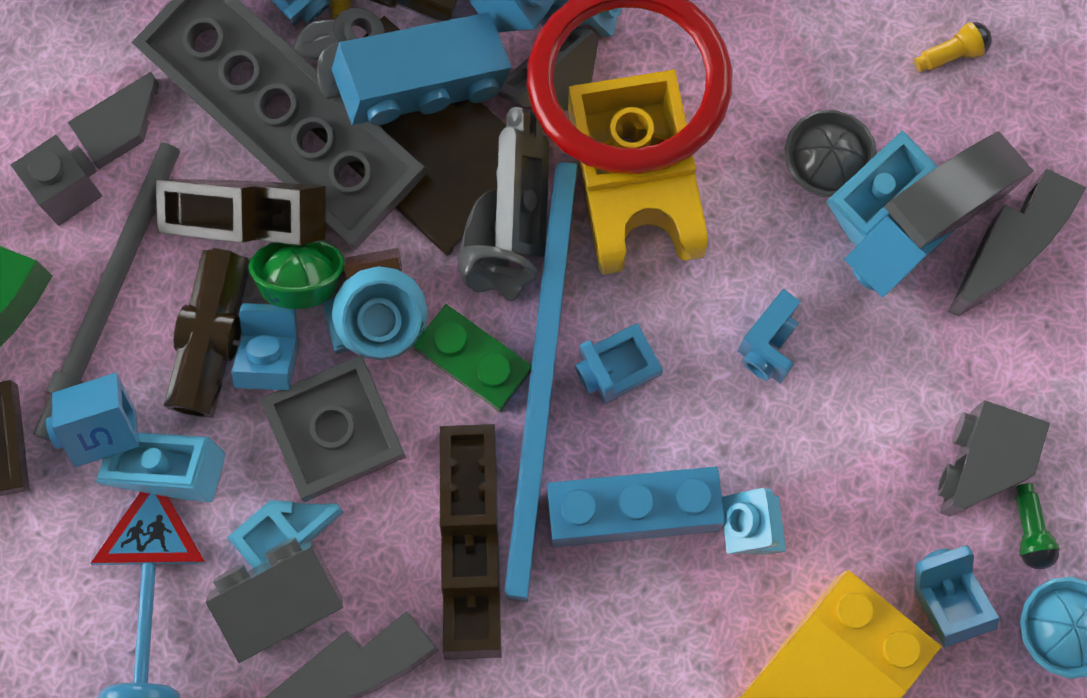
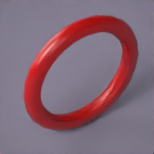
M569 0L547 20L536 36L528 58L527 90L532 110L544 132L563 152L587 166L611 173L643 174L667 169L691 157L712 138L725 118L732 96L733 68L726 43L714 23L689 0ZM619 8H638L662 14L679 24L692 37L701 52L706 71L704 95L700 107L691 121L675 136L646 147L619 148L597 142L582 133L566 117L558 102L554 87V66L560 47L569 34L582 22L604 11Z

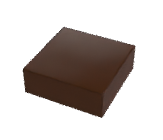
M399 248L346 257L344 265L346 279H349L360 270L378 266L398 269L402 272Z

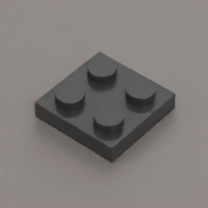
M362 355L290 385L289 390H279L260 398L267 419L303 502H307L406 458Z

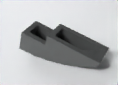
M998 131L941 164L891 199L884 208L918 248L921 249L968 223L982 209L1004 198L1034 170Z
M1046 169L1031 186L1020 211L1004 205L991 220L948 312L959 316L985 302L1012 282L1052 242L1071 217L1087 187Z
M406 611L364 647L352 633L345 631L265 698H359L377 691L410 673L439 650L415 619Z

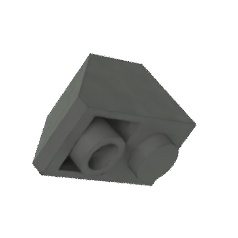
M986 400L975 407L970 414L963 412L956 425L952 441L953 444L960 446L955 465H946L937 487V495L944 498L940 513L951 517L1035 476L1050 423Z

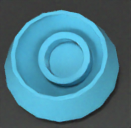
M380 266L360 270L347 279L335 296L332 310L336 334L346 348L359 356L362 355L363 358L381 361L399 357L411 349L425 331L428 316L425 295L414 279L398 269Z
M1074 577L1050 579L1036 587L1024 603L1020 619L1023 643L1032 658L1050 673L1069 679L1087 677V581Z

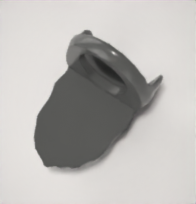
M494 189L485 192L475 202L471 210L457 258L458 268L465 286L473 291L480 293L490 289L498 290L507 301L513 302L526 284L536 280L537 269L534 264L521 255L495 247L496 235L494 226L497 209V190ZM511 261L522 265L524 268H509V263Z

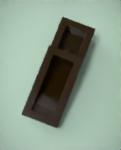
M156 180L158 233L240 243L261 240L303 245L326 240L325 186L239 180Z

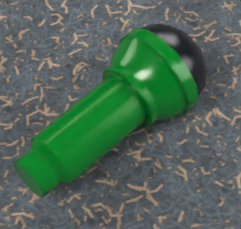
M1033 483L1017 485L1018 495L1016 496V501L1024 532L1020 543V557L1027 566L1033 569L1049 568L1059 558V544L1050 534V531L1046 530L1039 496L1034 491Z

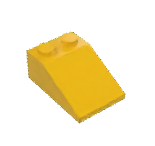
M846 570L835 577L739 698H902L942 646L850 570Z

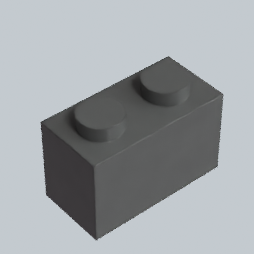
M296 537L290 538L265 553L268 561L247 571L245 565L242 564L226 571L213 580L216 588L209 592L206 604L238 663L343 608V597L312 538L300 544Z

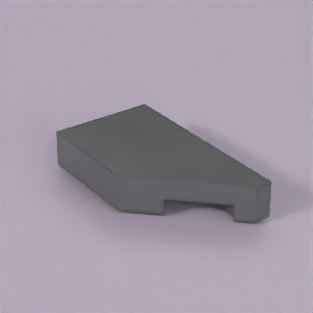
M149 72L68 122L98 169L144 142L149 125L147 119L152 100L159 88V83L152 72Z

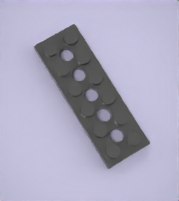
M171 0L131 42L283 183L325 186L326 223L355 250L428 173L420 162L380 126L372 125L370 122L352 125L342 97L325 99L319 87L317 70L301 55L296 53L289 44L240 0ZM205 30H216L218 39L215 46L206 52L195 51L194 44L197 36ZM242 62L253 63L254 73L247 83L243 85L231 84L230 74L237 64ZM277 95L289 96L291 100L289 111L281 118H268L266 115L268 102ZM314 128L327 130V143L320 151L308 153L303 150L302 141L308 131ZM350 162L363 163L365 166L363 180L353 187L342 186L339 181L341 169Z

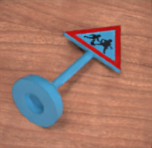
M140 492L90 563L91 565H142L133 683L110 685L101 690L98 698H180L178 691L170 686L148 683L156 564L206 563L169 497Z

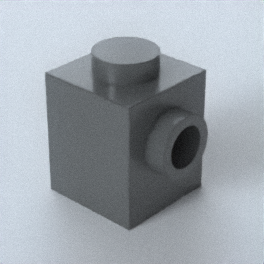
M54 135L11 164V167L38 205L58 226L103 197L90 179V176L98 172L78 145L69 150L57 135Z

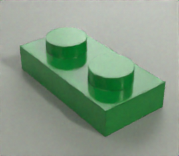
M447 304L443 306L413 346L416 352L500 413L531 373V364Z

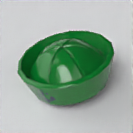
M322 240L303 245L272 242L260 248L252 256L248 270L266 301L286 309H305L318 306L333 296L344 270L345 259L339 249Z

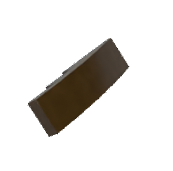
M495 424L440 426L441 590L443 595L444 660L502 658Z

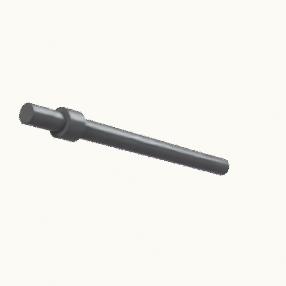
M160 143L60 372L54 371L45 391L50 396L33 435L51 442L46 428V418L52 416V393L84 383L81 379L157 207L156 180L169 179L180 154V150L173 145Z

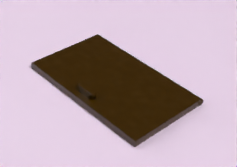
M383 16L380 19L385 33L400 30L387 17ZM470 100L451 103L443 110L431 114H423L421 111L402 114L389 123L378 125L428 171L395 209L446 256L451 255L454 247L462 241L465 226L475 202L485 192L497 190L496 171L498 167L499 135L506 128V124L481 102L472 103ZM322 128L311 130L325 144L327 143V130ZM348 163L356 173L364 178L365 166L363 163Z

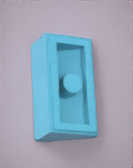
M902 130L833 194L826 203L848 238L857 246L889 214L884 206L891 199L938 166Z

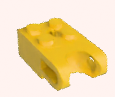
M675 69L569 86L568 113L570 121L582 133L600 143L619 148L646 147L675 136L687 125ZM631 137L633 143L626 142L622 138ZM693 155L667 169L643 174L611 173L587 166L578 161L597 266L601 274L617 273L623 270L627 252L625 238L631 230L642 225L658 226L667 232L675 246L677 257L689 261L704 258L708 244V235L695 175L696 166Z

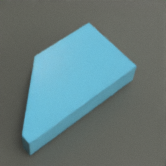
M270 500L227 538L251 567L255 568L268 561L265 553L274 546L293 537H296L299 544L310 538L313 540L339 518L344 511L337 504H308Z

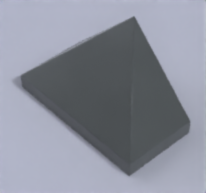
M580 26L576 27L569 34L560 47L554 66V87L561 108L567 111L569 86L592 82L599 41L593 30ZM528 58L507 76L498 93L501 98L523 107H531L527 90Z

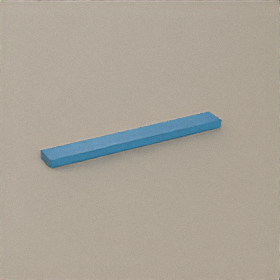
M559 162L555 167L505 583V595L508 597V600L528 602L577 183V164Z

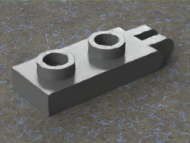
M513 107L509 110L506 128L499 135L498 167L496 171L497 209L494 226L496 235L495 247L509 250L521 256L544 257L546 250L549 140L543 135V129L534 112L519 107Z

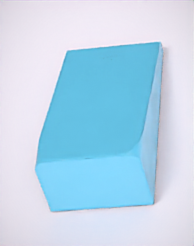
M138 433L139 447L103 458L96 479L97 483L105 486L189 501L212 502L222 472L225 452L209 437Z

